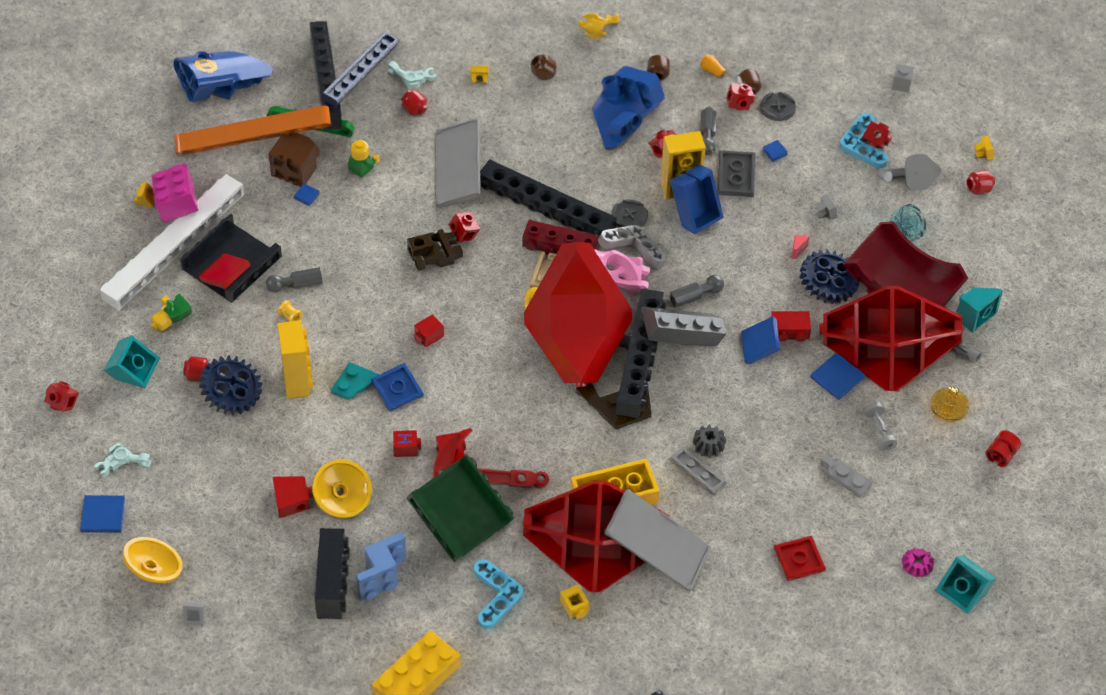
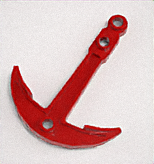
M471 428L462 430L450 437L439 450L433 465L432 479L440 474V470H446L453 465L455 453L457 454L462 442L473 431ZM478 468L481 473L487 476L491 485L544 488L549 483V476L543 471L535 474L533 471L527 470L501 471ZM519 475H524L525 481L519 480ZM543 476L545 478V481L540 482L538 480V477Z

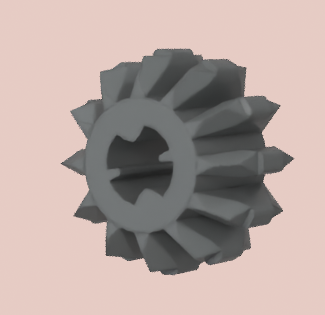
M710 424L707 428L701 426L700 430H696L694 433L693 445L696 452L701 451V456L705 455V453H708L709 458L712 456V453L718 456L719 451L723 452L725 449L726 437L724 436V431L719 430L718 426L711 428Z

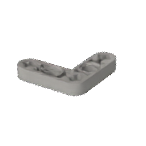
M637 225L604 230L598 239L599 244L604 248H615L632 244L646 262L654 268H661L666 259L663 252L648 234Z

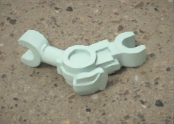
M394 61L388 64L390 69L387 72L401 77L408 90L420 88V83H426V80L435 81L437 79L436 74L429 75L434 72L432 67L427 68L425 71L405 72Z
M117 443L109 448L110 456L105 458L104 462L96 463L94 467L96 471L100 468H105L100 473L102 477H106L111 469L114 471L122 464L134 462L149 468L152 460H149V454L141 453L140 455H134L123 447L122 444Z

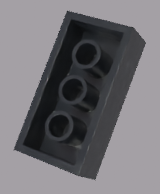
M320 528L315 587L317 619H342V612L346 613L345 595H347L348 591L346 580L349 576L348 559H350L349 537H345V529Z

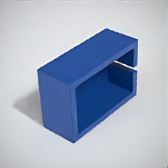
M700 164L686 171L687 175L683 173L670 180L681 225L693 234L724 218L713 171Z

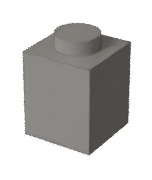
M896 64L891 90L909 93L914 67Z

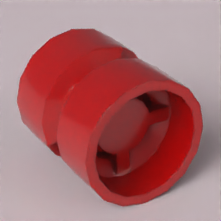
M1002 430L986 450V457L992 463L996 461L999 462L998 466L1006 467L1020 449L1021 441L1014 433Z

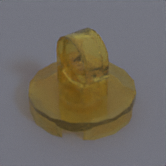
M950 386L934 393L931 398L930 408L938 419L953 423L965 418L969 411V401L967 396L959 391L958 388Z

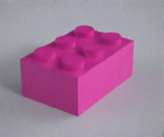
M186 163L175 165L170 169L158 171L151 175L155 206L163 223L199 211L194 179Z

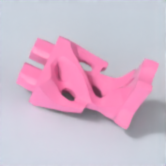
M594 249L606 269L607 265L614 267L613 270L607 269L616 285L624 288L629 296H632L636 291L641 293V289H648L649 283L641 279H646L650 272L649 267L642 265L643 258L627 257L615 250L602 252Z

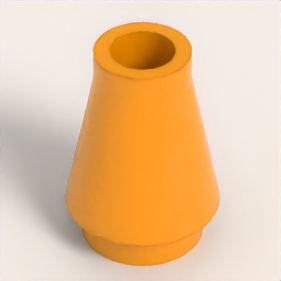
M706 54L700 61L699 65L702 66L703 70L719 78L726 72V69L722 67L713 55Z

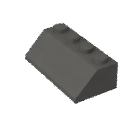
M642 307L641 309L648 340L718 346L726 335L723 318L711 313Z

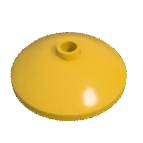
M338 459L324 464L318 470L313 479L312 493L315 502L326 514L341 519L351 518L361 513L368 505L372 495V484L368 474L360 465L350 460ZM336 490H341L343 495H338Z
M134 538L125 545L122 553L124 563L135 576L147 582L168 583L177 579L182 571L183 565L179 554L168 544L154 538Z

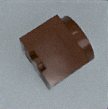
M282 133L268 153L271 176L281 180L284 177L288 183L292 180V184L299 187L306 184L317 168L316 159L319 156L317 145L303 134L291 133L286 135Z

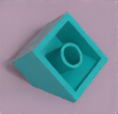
M973 287L968 292L962 293L959 297V306L956 309L957 314L962 316V325L973 333L998 312L1003 290L1000 288Z
M131 335L118 341L104 371L117 381L145 388L160 357Z
M961 555L954 559L935 591L968 614L988 593L997 578L965 555Z

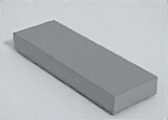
M684 446L670 457L671 462L711 495L716 494L727 484L726 480Z

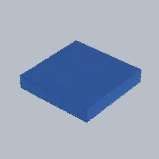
M773 316L741 331L744 361L746 364H752L780 351L777 320Z
M835 353L810 375V378L836 399L840 400L865 378V375L838 353Z
M406 363L371 378V383L389 412L424 396L423 391Z
M85 495L80 528L81 533H122L125 496Z

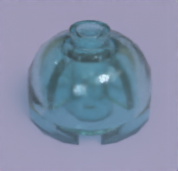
M906 204L901 206L891 215L890 221L895 222L909 241L918 240L925 235L926 221L925 218H921L919 213L922 212L915 205Z

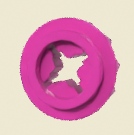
M914 547L912 550H907L903 555L902 566L908 574L915 577H924L932 572L934 558L924 548L916 549ZM915 558H916L917 560L923 559V560H922V564H920V563H917V564L915 563V564H914Z

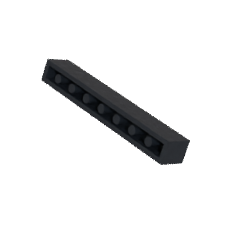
M327 21L309 22L310 43L320 106L329 107L331 126L323 128V130L342 129L340 103L335 107L320 98L322 93L336 80Z

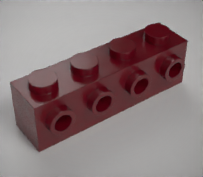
M528 220L522 236V247H526L531 251H543L549 255V253L557 254L564 243L584 242L590 243L593 249L599 250L600 244L598 239L600 236Z

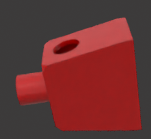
M304 476L272 477L279 518L310 509L309 499L314 497L312 486L307 487Z

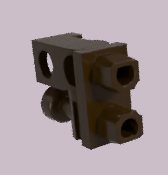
M440 229L437 232L407 239V250L415 262L418 271L424 270L426 265L435 263L439 267H444L448 264L452 265L455 259L463 257V250L460 245L451 247V245L457 244L454 232L444 233L443 229Z

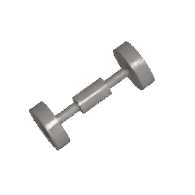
M873 402L867 405L865 408L867 417H876L875 423L879 434L883 436L877 441L879 450L895 448L897 446L896 437L886 435L883 419H880V415L885 412L883 403Z

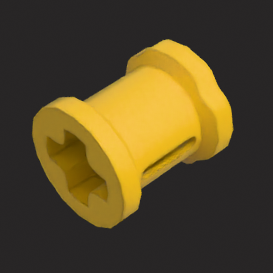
M288 300L283 302L277 310L280 316H284L289 321L300 320L303 316L302 311L296 310Z

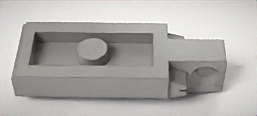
M826 454L821 458L820 465L826 469L825 473L828 474V477L861 498L871 487L872 481L842 461L834 460Z

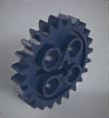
M820 249L818 254L813 251L811 256L807 255L806 260L804 259L799 271L801 272L799 278L803 279L801 284L806 285L805 291L811 290L810 295L816 294L817 300L822 297L824 303H826L827 299L830 300L831 304L835 300L840 304L842 299L846 302L849 297L852 298L854 293H856L860 281L857 282L844 265V262L849 257L844 259L842 258L843 253L838 256L835 250L832 254L828 249H826L825 253Z
M230 355L227 356L226 360L220 356L218 361L214 358L212 363H207L206 369H203L199 379L201 381L199 388L202 389L201 395H207L204 401H211L210 407L216 405L217 412L220 409H224L225 415L228 411H231L232 416H234L236 411L241 415L244 410L248 412L251 406L254 407L256 401H259V395L263 391L260 389L263 383L258 382L261 376L255 375L257 369H250L251 363L245 365V359L239 362L238 356L234 360H231Z

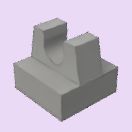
M827 194L822 196L821 203L815 206L818 211L816 214L819 218L829 216L830 219L836 218V206Z
M184 602L183 624L204 625L205 603Z

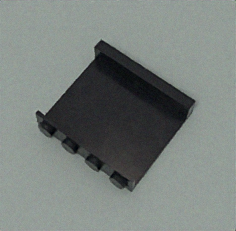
M230 213L214 229H211L202 240L196 242L192 249L184 253L180 258V263L183 271L232 303L282 257L281 246L277 243L268 247L235 225L233 214ZM224 253L248 260L251 265L226 289L201 282L199 278Z

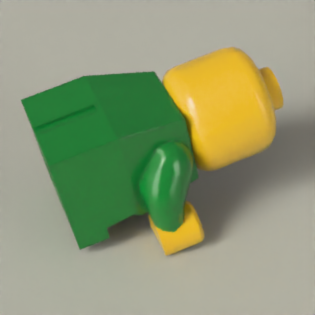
M356 140L351 144L348 169L362 178L374 168L375 163L379 162V155L377 156L375 153L371 159L368 144L363 140Z
M180 293L175 296L174 301H171L168 296H164L161 298L164 306L151 317V326L154 330L157 329L163 332L173 323L181 321L192 314V307Z

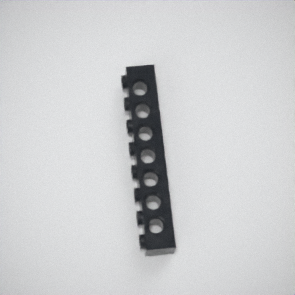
M489 159L480 170V186L483 189H490L501 197L510 198L516 204H523L531 211H538L548 219L553 218L559 221L563 226H570L577 231L598 236L604 230L616 228L617 217Z
M641 289L617 398V415L639 418L640 410L644 411L646 399H643V396L648 395L649 385L646 382L651 380L652 370H649V368L654 366L655 356H652V354L657 352L658 342L648 340L641 309L642 307L666 309L667 300H663L664 292Z

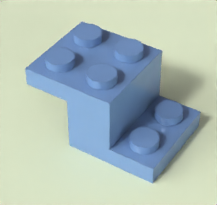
M402 532L364 548L367 570L356 574L357 591L361 601L364 599L371 600L383 591L390 592L398 585L397 565L406 559L405 537Z

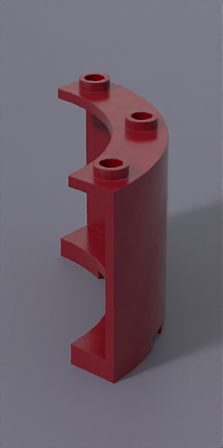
M894 221L880 222L844 262L852 277L857 282L861 281L867 287L866 291L868 293H872L885 286H899L942 307H945L968 279L960 263L945 262L928 255L909 241Z

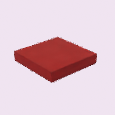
M224 253L199 278L201 282L226 289L251 265L248 260Z
M812 536L774 545L775 553L787 581L826 571Z

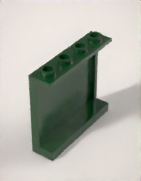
M467 454L419 489H415L406 498L454 562L514 519L511 508L502 502L499 492L490 486L487 476L479 471L475 460Z

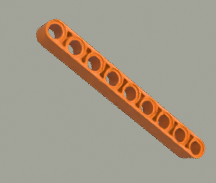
M317 106L174 135L176 155H181L182 153L193 154L280 137L282 133L289 135L291 133L326 128L331 126L329 107Z

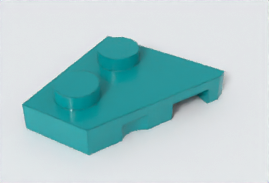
M349 362L332 387L331 393L350 400L357 393L368 389V386L372 385L371 378L380 374Z

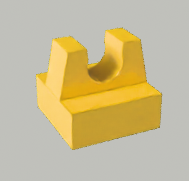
M470 65L472 83H476L477 77H482L483 83H487L488 65Z
M988 135L981 137V142L974 145L976 158L986 157L987 160H993L994 149Z
M148 182L141 183L140 188L136 191L137 197L134 198L133 202L137 205L151 208L155 203L153 187Z

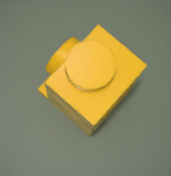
M579 584L560 591V603L565 608L570 619L575 617L576 619L584 618L587 612H589V601Z

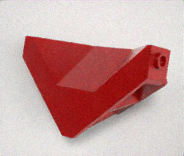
M584 242L564 243L561 245L524 311V324L563 382L575 383L576 387H587V383L599 381L632 322L631 306L591 244Z
M885 286L823 314V323H819V335H823V344L834 353H838L885 391H899L962 342L963 333L961 315L899 286Z
M594 480L524 509L523 536L588 592L601 593L645 563L640 557L605 534L606 528L625 493L624 490L608 481Z

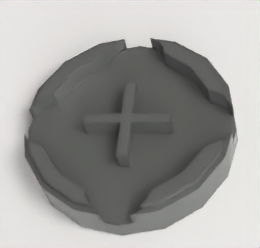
M771 92L761 100L760 109L762 114L768 119L784 121L794 115L796 105L795 100L789 94L784 92L774 94V92Z
M622 200L621 203L615 204L612 209V215L617 217L616 226L619 228L631 225L643 227L648 220L647 209H645L641 202L636 200Z

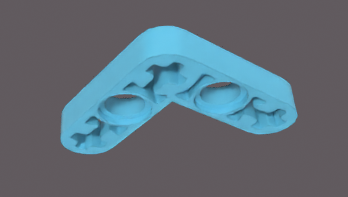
M869 113L861 114L841 138L840 148L873 167L884 168L887 165L888 156L862 141L864 139L862 136L871 121L875 122V118ZM869 120V122H866V124L862 126L863 121ZM860 131L862 134L857 136L853 132ZM850 139H852L851 144L845 145V143H849ZM865 150L868 152V154L862 155L859 153V151Z
M482 559L475 563L474 574L499 594L479 613L478 623L483 629H492L522 599L523 587L491 562ZM479 567H487V572L484 570L480 572ZM499 577L504 580V583L496 585L493 583V580ZM510 590H518V594L514 593L510 596ZM501 602L506 604V608L498 610L495 605ZM493 611L494 614L491 616V622H484V617L488 618Z

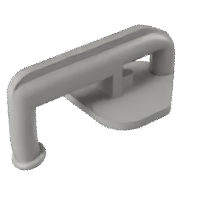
M913 154L906 158L905 167L880 169L877 171V176L885 182H890L893 177L905 176L906 186L912 191L928 189L941 174L942 169L926 154Z

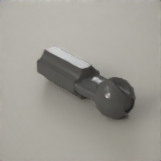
M709 107L701 110L700 132L704 137L706 156L713 154L716 149V143L712 140L716 133V111Z
M320 267L295 271L291 273L290 277L285 278L279 275H271L266 280V288L271 292H278L288 285L300 288L322 284Z
M711 275L707 278L706 283L699 285L694 282L671 291L669 297L674 307L677 308L701 299L702 293L708 291L719 293L724 287V281L718 275Z

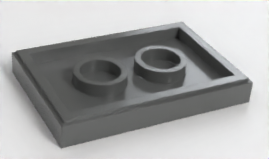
M719 150L718 195L754 197L756 152Z

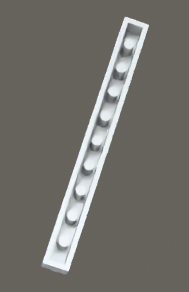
M227 174L218 179L215 185L206 190L203 196L197 200L199 211L179 217L172 224H169L159 236H156L147 247H144L134 259H131L121 271H118L108 283L101 287L102 300L118 311L124 307L244 195L243 184Z

